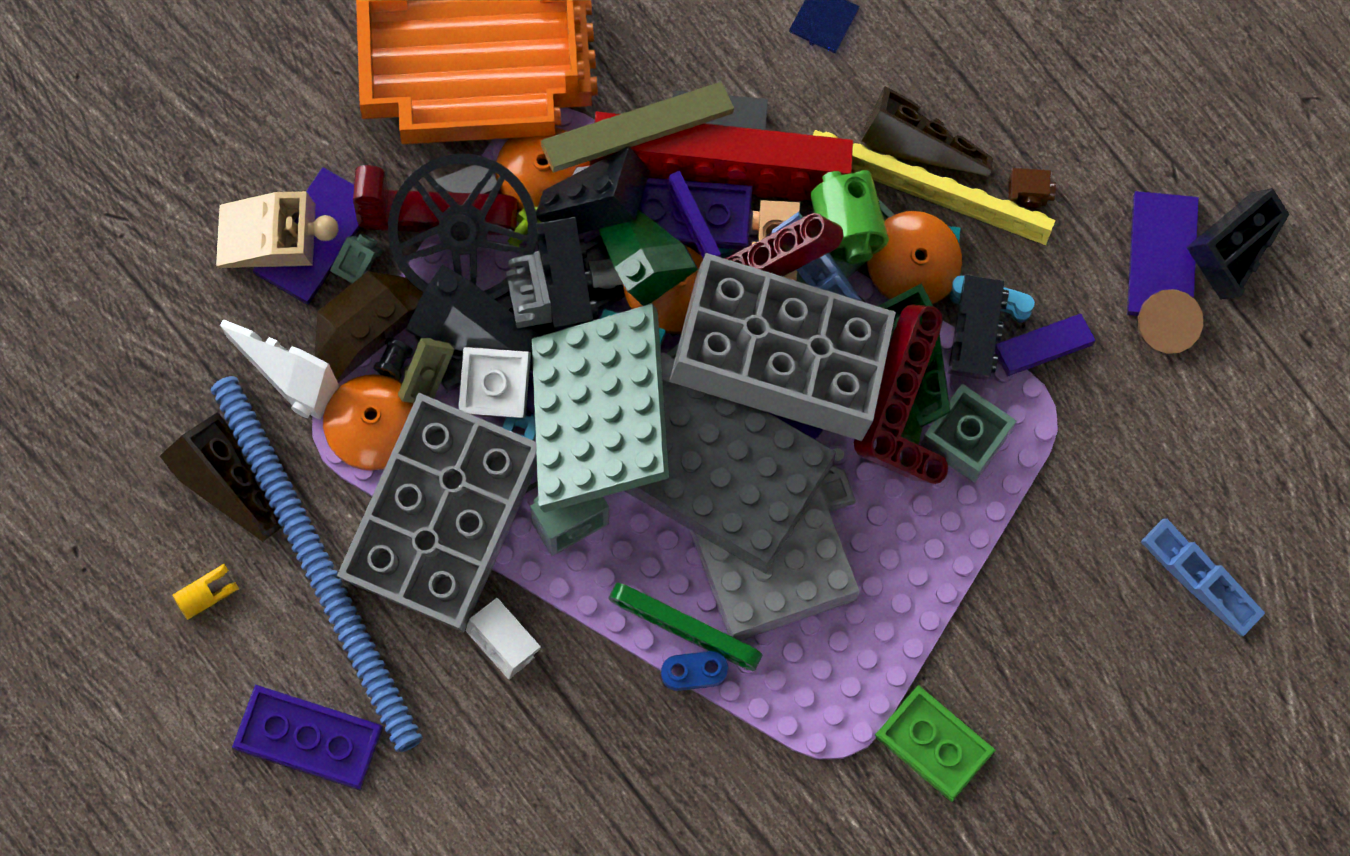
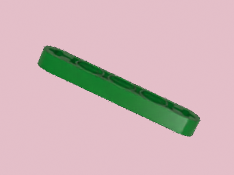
M616 583L608 597L618 607L708 651L718 652L726 660L747 670L755 671L763 656L760 651L625 584Z

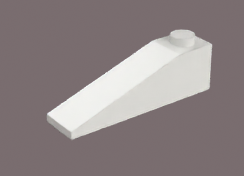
M226 320L221 322L220 326L226 337L292 405L291 409L305 418H308L310 415L319 420L322 418L329 400L340 387L329 363L293 346L288 351L277 340L270 337L265 343L252 330Z

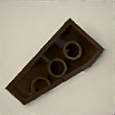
M884 86L863 130L861 141L871 151L876 153L882 152L896 158L989 176L993 164V158L963 136H951L942 121L937 118L933 121L927 119L918 112L921 108L918 104Z
M217 412L178 438L160 455V458L181 483L263 542L283 526L279 525L278 520L280 518L274 515L275 509H272L269 505L271 500H267L264 496L266 491L259 489L253 477L256 473L252 472V465L246 464L240 452V449L243 447H240L237 443L239 439L234 437V431L229 428L226 421Z

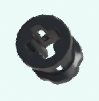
M387 338L385 341L387 347L380 361L374 364L373 369L380 375L399 381L402 376L400 371L407 356L412 355L413 349L400 340ZM393 355H396L394 363L391 364L390 361Z

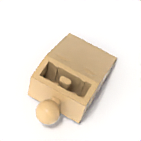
M306 191L274 192L221 204L219 208L216 266L217 268L313 266L314 235L321 241H330L338 233V223L333 217L328 215L320 216L315 220L316 204ZM297 217H299L298 224L295 223Z

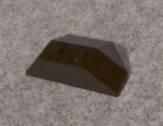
M367 271L317 312L314 356L329 363L339 383L385 345L387 338H394L407 328L424 292L415 287L406 277Z

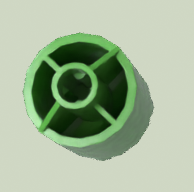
M862 170L842 175L839 171L829 172L822 177L823 182L811 192L814 212L838 223L843 229L841 244L829 253L835 261L850 264L867 262L873 257V254L887 246L889 241L871 172Z

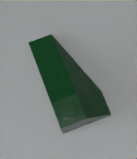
M639 209L634 221L598 229L613 266L627 292L643 306L652 303L698 270L685 245Z
M922 283L878 305V307L896 312L890 341L900 314L905 307L909 305L933 306ZM940 333L911 408L921 428L951 413Z

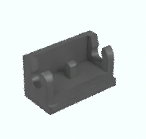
M540 251L533 252L531 255L510 259L508 261L509 267L523 266L519 269L506 271L517 328L551 323V305Z

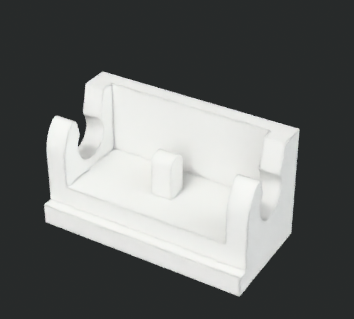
M498 598L494 599L468 621L466 632L509 680L535 658L533 655L541 648Z

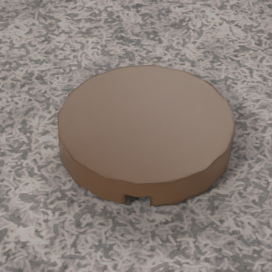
M1176 289L1161 290L1151 295L1142 304L1138 315V330L1144 341L1152 349L1166 354L1180 353L1191 348L1199 339L1204 326L1203 313L1198 302L1188 293Z

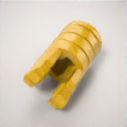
M222 564L172 595L187 620L239 590L236 582L228 583L213 594L207 585L220 579L229 571L225 564Z

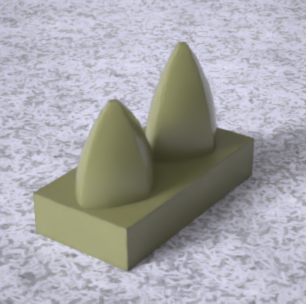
M431 338L420 339L411 364L404 368V381L398 393L402 401L414 403L418 393L433 399L435 398L454 352V348L450 343L435 341Z

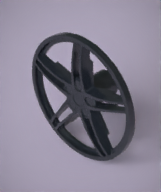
M452 154L429 161L415 170L404 181L391 205L388 219V238L398 267L405 277L422 292L425 291L429 284L414 272L407 261L419 257L422 258L446 249H450L452 252L454 272L461 276L463 275L460 255L470 254L471 282L477 286V248L484 247L504 252L510 251L523 254L522 256L531 255L535 251L537 244L536 224L538 220L529 192L519 178L509 169L487 157L474 154ZM453 164H472L489 169L463 205H458L428 173ZM495 172L500 177L480 210L472 204ZM422 177L450 205L447 210L442 212L419 182ZM504 180L514 188L523 203L528 222V236L485 221V217L496 199ZM415 186L427 206L439 220V225L400 244L398 237L400 210L407 194ZM488 231L526 241V247L523 248L486 240ZM438 234L440 244L405 256L403 255L402 249ZM507 277L499 284L484 290V292L490 295L507 286Z

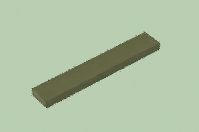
M721 81L541 140V147L554 173L618 152L628 146L633 147L731 115L734 112V106Z

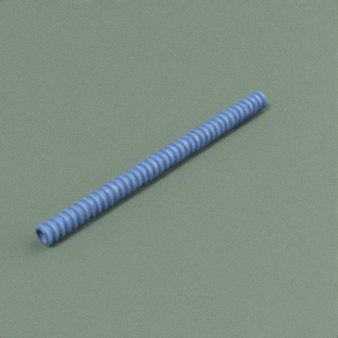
M234 376L222 378L212 386L211 393L217 395L215 400L218 404H221L219 408L225 413V420L230 421L228 426L231 430H234V437L239 439L237 443L240 447H243V455L248 456L246 461L249 465H252V472L257 473L255 478L258 482H261V490L266 491L265 498L271 500L269 505L272 509H275L274 515L280 518L278 523L280 526H284L283 533L289 535L287 540L290 544H293V552L298 553L296 556L297 560L303 562L301 568L307 571L305 575L307 579L312 580L310 585L312 588H316L315 595L321 597L319 603L321 606L326 607L324 612L326 615H330L329 622L335 625L333 628L334 632L340 634L338 640L344 642L343 649L349 652L347 657L350 661L353 660V669H358L356 675L359 679H363L361 684L364 688L368 689L366 691L367 696L373 698L371 704L377 706L375 712L377 715L382 716L380 721L382 724H386V733H391L389 739L392 743H396L395 751L404 752L417 746L423 739V736L420 733L417 734L418 727L416 724H412L413 717L407 715L408 707L402 705L404 700L402 697H398V688H393L394 680L388 678L390 673L387 669L383 668L385 663L383 660H379L380 653L374 651L376 645L374 642L369 641L371 636L369 633H365L366 626L360 624L361 616L355 614L357 609L355 606H351L352 599L346 597L347 589L341 587L343 582L341 579H337L338 572L332 570L334 564L332 561H328V553L323 552L325 547L322 543H319V535L314 534L315 527L309 525L311 520L308 516H305L306 510L300 508L302 502L300 499H296V491L291 490L293 487L292 483L286 481L288 475L282 472L284 468L282 464H278V456L273 455L274 448L268 446L270 440L264 437L266 433L264 429H260V421L255 420L257 415L254 411H251L252 406L247 402V396L242 394L243 388L237 385L239 380Z

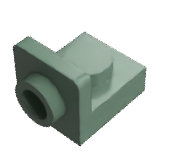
M360 233L359 236H349L346 238L330 271L350 283H354L369 271L374 259L380 257L383 250L376 247V240L365 234Z

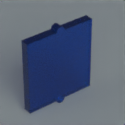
M805 0L789 32L809 41L811 46L816 44L836 54L860 6L848 0Z

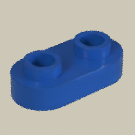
M714 651L674 655L663 663L661 679L666 687L674 691L715 687L726 679L728 663L724 656ZM715 663L718 667L717 671L714 673L706 671V664ZM679 666L683 668L684 674L679 677L674 676L671 672L672 669Z

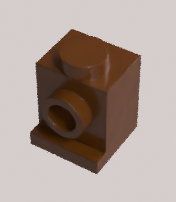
M1012 168L1008 179V200L1016 204H1022L1025 208H1039L1046 206L1047 201H1054L1056 182H1050L1051 170Z

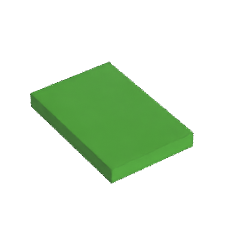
M919 685L875 734L876 739L951 802L954 801L996 751Z

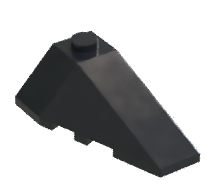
M443 264L426 287L406 328L407 332L419 339L431 338L435 341L450 343L454 350L462 352L464 347L530 352V371H533L532 339L542 336L530 326L517 328L515 316L512 312L470 280Z

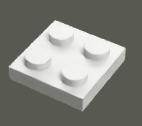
M464 347L459 410L472 415L526 418L531 353Z

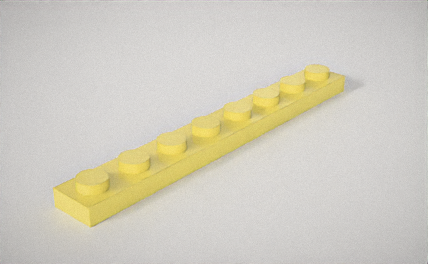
M815 130L813 133L815 136L838 138L829 132L823 133ZM853 144L851 172L856 173L868 170L871 172L874 181L1043 245L1047 244L1056 220L1048 218L1046 214L1039 211L1032 212L1019 207L1013 201L1000 200L988 195L981 189H971L958 184L952 178L939 177L929 173L920 166H910L898 161L891 155H881L868 150L864 145Z

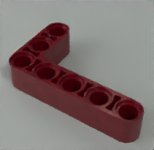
M363 165L355 169L353 204L360 227L369 230L388 231L389 213L398 190H388L385 171L380 167ZM409 191L400 210L398 231L424 232L438 226L439 220L427 206L419 191ZM428 192L442 212L450 207L438 192ZM447 192L458 205H463L471 194ZM479 194L472 205L481 210L490 194ZM498 194L485 217V221L514 231L517 227L518 199L514 196ZM488 231V235H502L496 232Z
M812 213L726 259L783 277L839 247L843 239V229L838 223L820 214Z
M909 305L900 314L888 347L873 422L862 441L854 439V449L861 457L911 480L938 484L946 478L948 473L946 459L901 437L940 333L943 319L941 312L936 307ZM899 377L900 382L897 387V379ZM888 408V415L886 417L885 413L886 409ZM876 439L877 444L874 449V441Z

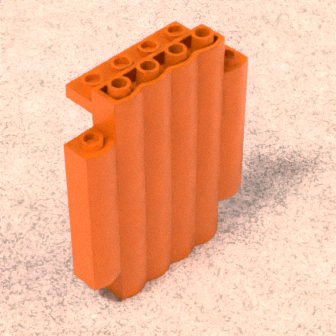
M356 0L362 119L399 117L401 144L555 136V126L561 125L560 108L592 106V96H598L597 77H590V69H596L595 49L589 50L588 42H594L593 23H587L586 15H592L591 0Z

